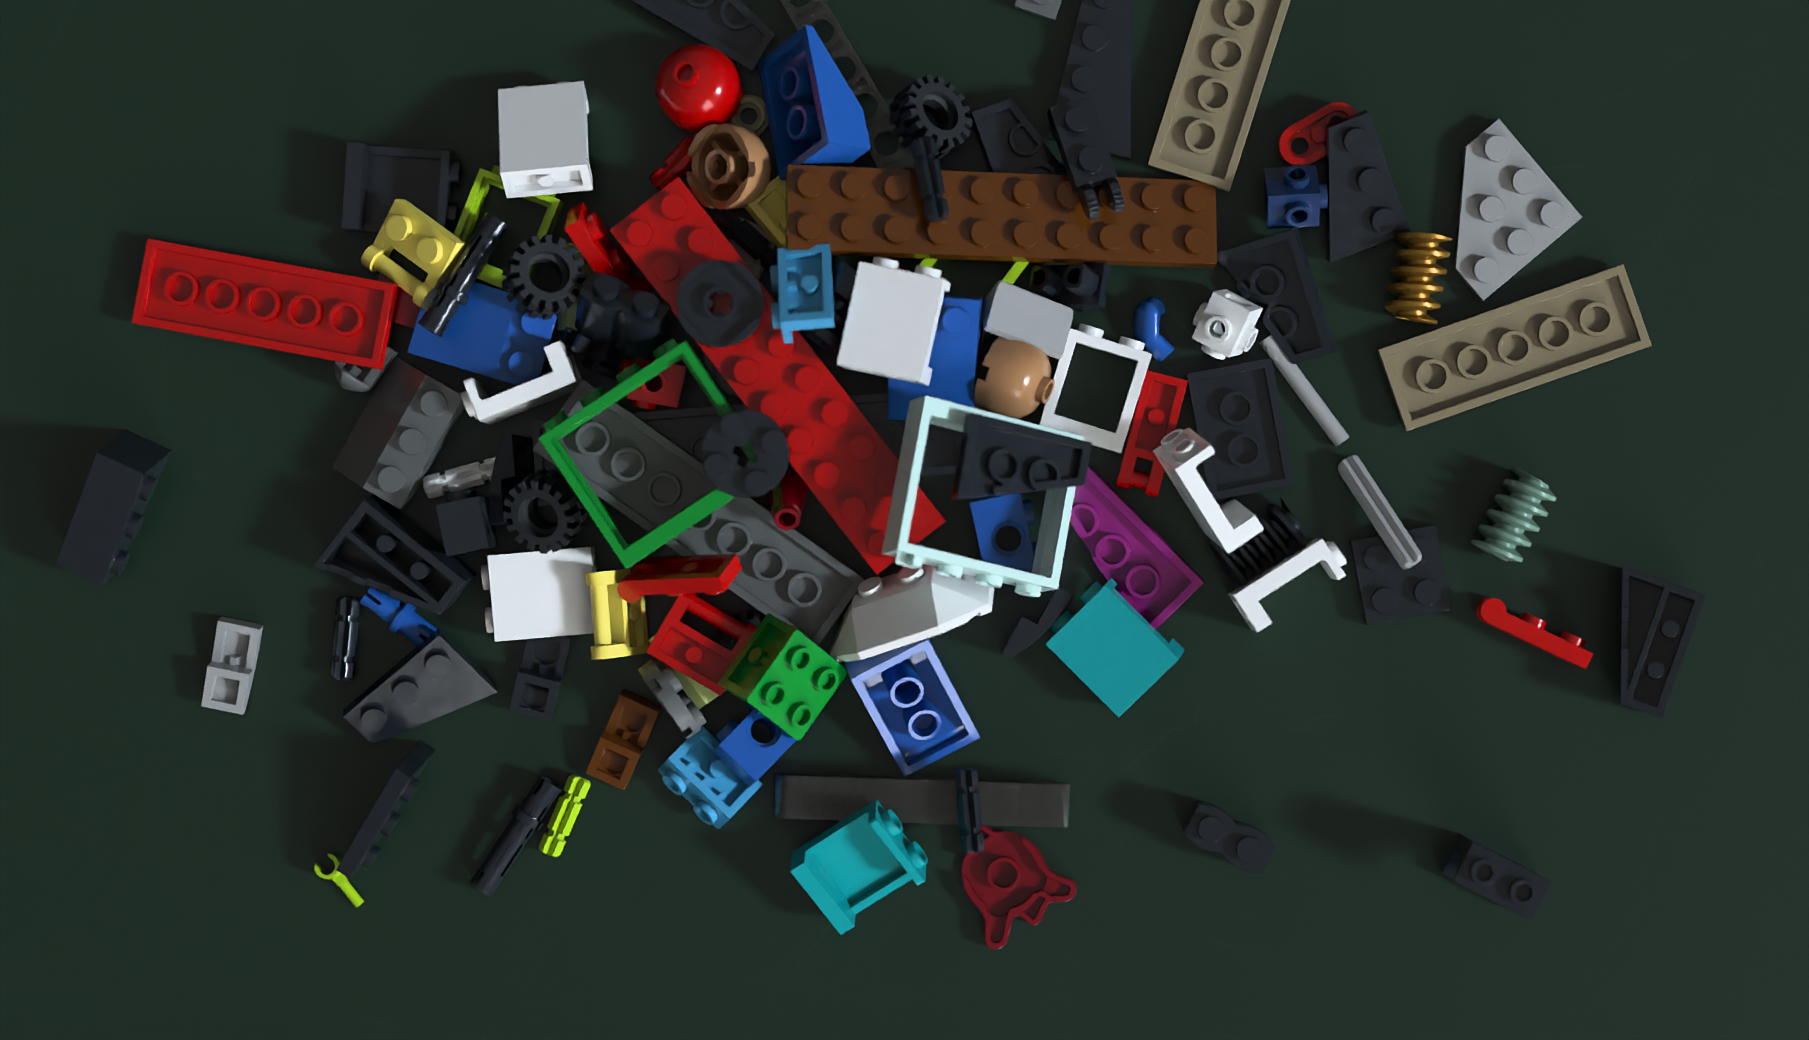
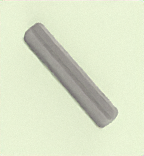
M1351 455L1338 464V472L1400 567L1405 570L1416 565L1421 560L1422 553L1357 455Z

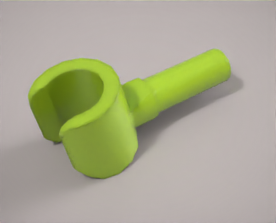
M328 853L330 859L335 863L334 871L328 875L321 864L315 863L314 870L320 878L333 880L357 908L364 900L349 883L348 878L336 870L342 858Z

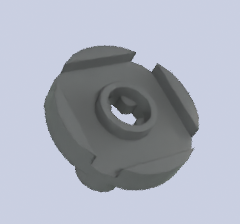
M656 659L654 662L649 660L637 669L661 706L677 723L676 726L686 739H689L701 730L700 726L707 722L684 691L677 694L683 687L664 662Z

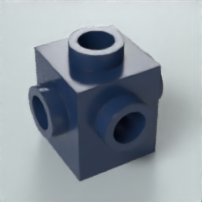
M1316 165L1264 168L1263 202L1267 229L1319 226L1320 209L1327 208L1328 195L1326 182L1319 183Z

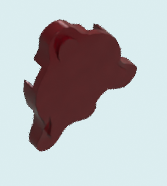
M982 823L983 827L980 828V833H983L985 848L978 853H965L961 879L963 889L968 898L980 910L984 918L985 944L991 949H1001L1008 941L1013 918L1022 917L1027 924L1037 925L1041 922L1049 903L1070 901L1075 897L1077 887L1071 878L1058 875L1047 866L1041 852L1031 840L1021 834L1012 831L995 830Z

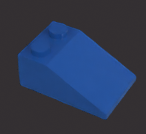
M805 25L760 61L758 69L780 180L786 181L787 165L846 167L871 149L863 108L813 26Z
M475 282L467 294L469 298L467 304L459 307L443 333L442 338L418 324V321L426 312L422 308L419 309L407 353L519 386L540 377L546 357L544 347L550 343L557 316L554 314L551 319L543 320V314H540L536 319L528 317L530 310L525 309L522 313L516 310V307L520 304L516 299L511 303L508 301L506 296L510 292Z
M944 293L928 367L932 369L929 386L888 378L887 419L906 421L910 401L923 396L975 408L974 398L978 378L984 297Z
M929 638L862 660L843 661L852 683L904 777L980 738Z

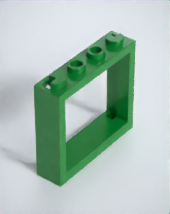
M672 338L652 352L656 358L652 363L641 369L636 362L615 376L620 384L605 393L600 386L580 399L579 402L583 408L568 417L566 412L562 411L542 424L547 432L541 435L539 440L626 569L735 497L715 487L629 544L560 439L680 359L684 361L721 418L728 413L734 412L687 340L678 345L674 338ZM746 441L745 445L741 448L750 461L756 462L759 455L753 452L754 444Z

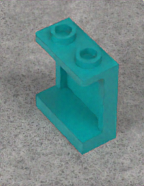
M1110 578L1103 586L1098 581H1095L1079 597V600L1084 605L1074 615L1066 610L1050 626L1049 629L1054 634L1047 641L1046 645L1120 717L1180 659L1185 649L1174 638L1167 642L1116 591L1115 586L1117 583Z
M877 799L792 852L790 872L840 935L855 927V916L863 909L910 880H913L916 885L926 881V864L928 859L924 850L916 841L910 843L902 832L903 827L897 815L891 809L885 811Z

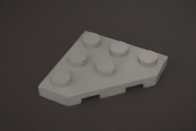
M1500 119L1496 120L1464 147L1463 176L1459 199L1458 235L1454 270L1481 302L1582 218L1579 212Z

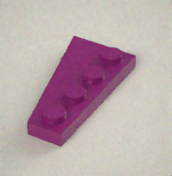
M1088 464L1085 485L1075 488L1070 522L1078 536L1082 538L1093 557L1092 559L1108 581L1112 578L1117 583L1115 586L1116 591L1156 630L1205 580Z

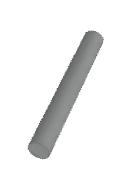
M1270 335L1260 342L1261 347L1272 358V362L1335 447L1348 439L1349 435L1298 366L1291 363L1273 336Z

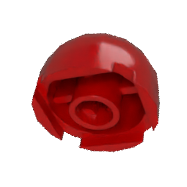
M706 44L686 45L673 51L662 62L655 79V94L663 113L679 128L692 133H699L701 129L708 125L727 123L737 113L743 99V87L741 86L739 69L734 62L721 50Z

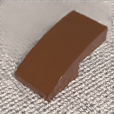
M623 689L605 731L600 737L586 774L625 791L662 706Z

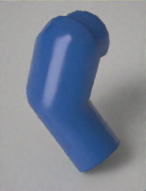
M1149 297L1145 301L1140 302L1135 309L1133 332L1135 338L1145 343L1144 348L1160 363L1175 348L1159 332L1160 317L1165 313L1164 303L1157 297Z

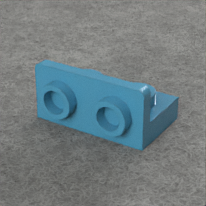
M830 244L816 245L809 250H787V247L777 248L778 265L770 266L772 292H779V302L771 303L773 328H781L784 344L793 343V330L834 327Z
M700 726L701 730L687 739L662 764L658 772L663 776L664 784L677 795L682 794L694 806L695 814L708 825L713 824L717 829H720L763 784L757 780L749 788L713 752L720 742L703 726Z

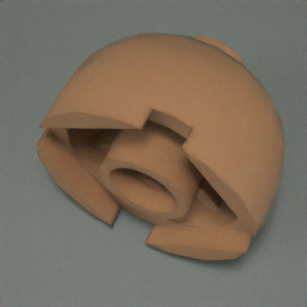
M730 123L708 125L696 134L688 149L687 157H693L691 164L692 172L686 171L687 182L693 196L705 207L717 208L719 210L746 207L758 199L769 184L772 171L771 155L766 144L751 129Z
M999 336L992 344L982 365L990 369L985 381L977 379L974 401L976 408L979 410L1014 419H1020L1035 411L1040 403L1045 404L1048 402L1054 390L1055 381L1051 379V365L1048 355L1032 344L1019 340H1008Z

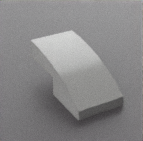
M223 616L218 620L212 661L207 666L202 707L241 715L245 713L255 673L263 625Z

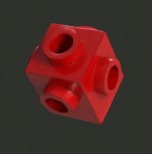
M630 356L629 359L623 358L618 374L636 362L642 369L655 361L656 358L654 357L652 361L640 360ZM680 359L627 394L626 397L632 399V405L644 409H656L657 404L677 408L686 373V364Z

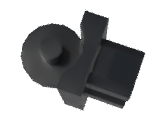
M1106 263L1034 266L1031 271L1029 289L1037 295L1075 309L1078 312H1089L1092 309L1105 308V285L1108 277L1111 275L1112 267Z

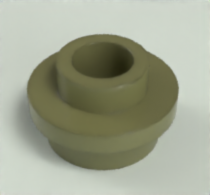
M743 95L737 113L728 123L751 129L757 136L761 135L769 125L765 102L755 95ZM752 109L757 113V119L753 124L747 125L741 121V114L744 110Z

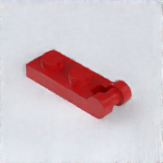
M583 202L569 209L564 229L595 272L619 278L629 285L631 289L651 293L652 286L646 278L634 275L631 270L630 260L625 251L619 246L615 248L607 237V229L597 213L591 214Z
M1147 370L1138 397L1115 487L1128 490L1129 486L1145 490V495L1157 498L1165 470L1153 450L1161 446V440L1176 429L1188 383L1187 380ZM1137 457L1153 461L1150 473L1134 470Z
M737 553L643 558L632 566L630 574L626 575L618 584L617 591L623 600L630 603L637 602L643 595L667 594L671 597L680 596L685 593L716 595L724 592L729 587L742 567Z
M1485 597L1480 599L1475 606V614L1482 622L1579 668L1586 669L1593 656V653L1583 649L1585 640L1562 630L1559 637L1544 630L1547 622L1526 612L1522 613L1521 618L1515 617L1507 613L1506 606L1500 599Z

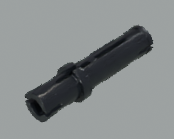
M485 213L479 227L469 240L445 281H439L435 289L438 292L422 318L418 321L420 326L442 338L443 333L459 307L467 304L469 300L467 294L506 231L509 230L510 227L495 216Z
M539 774L532 789L520 806L518 804L515 805L511 811L513 817L486 856L479 870L469 881L476 889L488 896L495 894L500 882L516 861L535 830H540L545 822L542 819L563 790L555 781Z

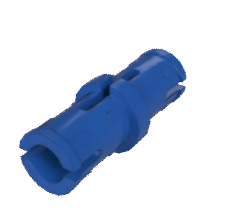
M370 587L367 591L369 594L364 595L360 601V604L365 605L390 624L388 629L394 634L400 632L417 646L437 630V628L414 612L416 610L415 606L410 603L405 605L399 599L389 596V593Z

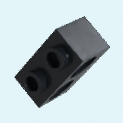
M469 489L445 494L447 503L436 505L446 556L461 555L499 547L495 525H490L489 496H477L476 490Z

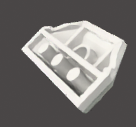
M922 564L921 568L904 567L898 573L883 578L871 577L866 579L858 586L857 592L844 610L833 635L830 656L838 663L842 661H857L941 634L966 623L975 615L982 616L991 612L994 587L979 585L975 583L976 576L962 573L961 578L938 575L935 573V566Z

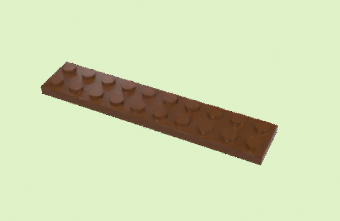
M787 165L786 168L787 250H809L816 245L830 244L831 255L1070 264L1106 263L1108 265L1214 268L1217 265L1216 187L1197 180L1116 177L1123 193L1124 210L1117 213L1112 212L1102 185L1092 187L1099 204V217L1088 220L1083 212L1077 192L1072 190L1068 175L941 170L945 188L943 198L947 199L949 216L940 222H927L922 207L925 200H921L915 169Z

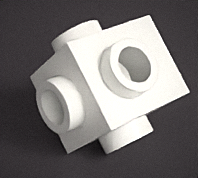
M1227 289L1214 291L1209 302H1204L1196 312L1193 325L1197 327L1192 339L1203 344L1202 351L1221 360H1224L1226 356L1230 358L1242 354L1243 351L1247 352L1257 337L1258 329L1254 326L1263 308Z

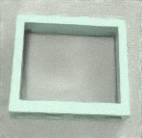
M929 396L911 400L907 413L882 554L896 557L895 563L904 567L921 568L922 564L935 566V573L945 577L961 578L962 573L976 576L975 583L987 587L1000 588L1002 583L1016 586L1015 593L1029 597H1040V592L1058 589L1076 487L1046 490L1032 573L907 543L929 424L963 432L966 415L975 413L1083 441L1084 436Z

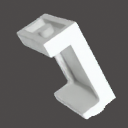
M563 81L548 85L516 86L514 88L498 89L500 174L506 198L593 190L588 152L587 114L589 113V103L584 81Z
M874 257L872 264L859 261L837 365L845 369L929 386L932 369L928 367L944 292H949L951 283L940 278V270L916 265L915 271L909 272L899 270V262L886 258Z
M561 341L544 347L553 372L492 397H488L482 382L472 377L463 380L467 391L461 393V398L469 416H474L483 423L493 425L573 392L582 380L570 347Z
M1177 429L1170 432L1161 440V446L1153 450L1204 534L1225 552L1230 553L1264 530L1256 515L1235 498L1229 497L1219 505L1217 504L1196 470V466L1214 454L1215 450L1209 442L1192 429Z
M1314 538L1307 542L1304 547L1301 546L1293 551L1290 556L1279 560L1276 565L1265 569L1262 574L1251 578L1247 584H1242L1228 593L1250 629L1259 632L1272 624V621L1259 603L1260 599L1318 562L1321 563L1330 579L1339 580L1346 576L1341 566L1347 562L1333 541L1325 543L1323 539Z
M594 546L560 549L556 552L550 550L547 554L535 551L487 556L488 564L481 566L483 589L490 590L492 607L485 608V623L487 633H494L495 642L594 633L590 586H585L584 573L597 572Z

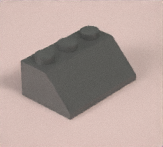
M396 356L386 369L332 468L360 487L397 508L408 509L423 482V478L430 470L465 407L461 398V392Z

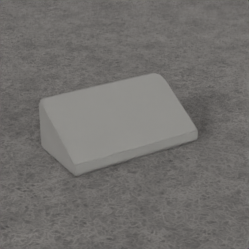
M998 281L984 298L983 330L1008 340H1018L1032 344L1043 350L1046 355L1061 359L1073 320V309L1007 282Z

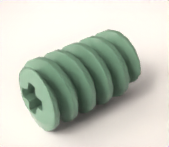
M1512 466L1510 469L1517 476L1518 480L1505 479L1502 483L1510 493V496L1495 495L1494 500L1502 510H1487L1486 516L1494 525L1480 524L1477 530L1485 538V541L1472 539L1470 543L1505 562H1522L1524 558L1515 549L1516 546L1530 547L1532 545L1523 533L1525 530L1539 532L1540 527L1532 519L1533 515L1547 517L1549 513L1540 502L1542 500L1555 502L1557 497L1550 491L1547 484Z

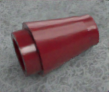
M787 470L782 480L765 493L774 523L783 530H791L799 525L808 494L807 484L798 473Z

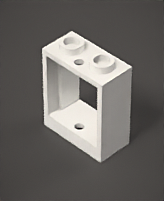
M1079 323L1078 330L1070 328L1063 356L1058 361L1053 377L1055 381L1054 390L1048 402L1045 403L1039 425L1084 436V441L1091 442L1093 446L1120 454L1152 354L1143 351L1145 347L1143 342L1123 336L1120 337L1119 343L1102 338L1103 330ZM1076 343L1137 362L1115 433L1054 414Z

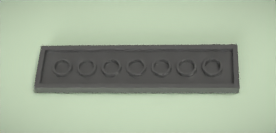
M582 379L559 413L565 411L568 417L578 412L583 408L579 400L597 388L585 379ZM617 402L560 439L596 495L646 531H650L716 487L705 473L702 462ZM539 440L532 450L557 467ZM735 497L665 543L682 556L737 553L742 569L730 583L728 589L763 614L767 615L770 613L798 629L817 646L855 595L858 586L865 581V578L796 529L783 530L778 528L774 523L772 512L751 497Z

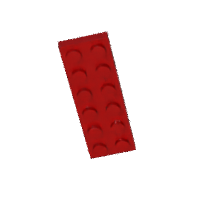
M147 239L131 323L383 370L399 286L382 281Z

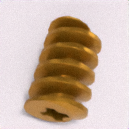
M1419 231L1400 233L1397 235V240L1408 248L1396 250L1394 258L1405 265L1393 267L1390 274L1401 280V283L1390 284L1387 289L1388 292L1398 297V300L1387 301L1384 308L1395 314L1396 318L1436 325L1438 321L1426 313L1427 310L1440 308L1441 304L1430 298V293L1441 292L1444 287L1433 281V276L1444 275L1447 272L1445 268L1436 264V259L1450 256V252L1439 247V242L1453 239Z

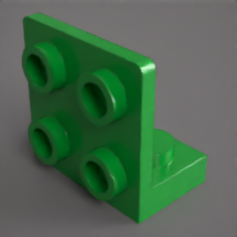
M768 613L718 684L753 706L788 735L799 741L848 672L846 668L798 629Z

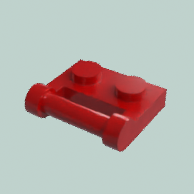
M685 593L678 596L646 652L721 696L725 688L719 685L718 682L758 627L750 622L748 625H745L696 596V593ZM686 610L737 639L738 641L733 650L726 649L682 623L680 620Z

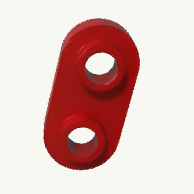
M1333 102L1291 125L1282 133L1278 141V152L1281 159L1289 166H1309L1326 156L1325 125L1329 124L1331 118L1343 119L1356 114V110L1347 103ZM1302 139L1306 142L1307 150L1304 154H1296L1292 150L1291 144L1293 140Z

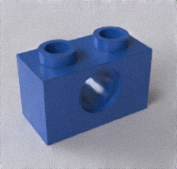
M1015 493L971 502L970 508L982 561L1032 573L1037 541L1031 542L1028 525L1036 524L1031 499L1022 500L1021 493ZM1004 526L1015 527L1021 536L1019 546L1012 551H1004L996 544V533Z
M747 704L745 707L751 713L740 724L733 718L716 735L721 743L713 752L750 788L796 739L788 735L753 706ZM762 723L766 725L771 733L770 742L759 743L754 740L751 735L752 724Z

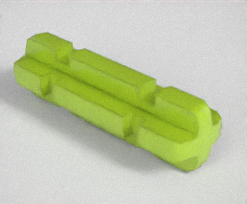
M575 774L568 777L563 788L566 792L564 796L561 795L547 825L549 831L543 834L540 841V851L553 857H558L561 854L566 843L564 837L568 836L582 806L580 800L586 797L591 786L590 781Z

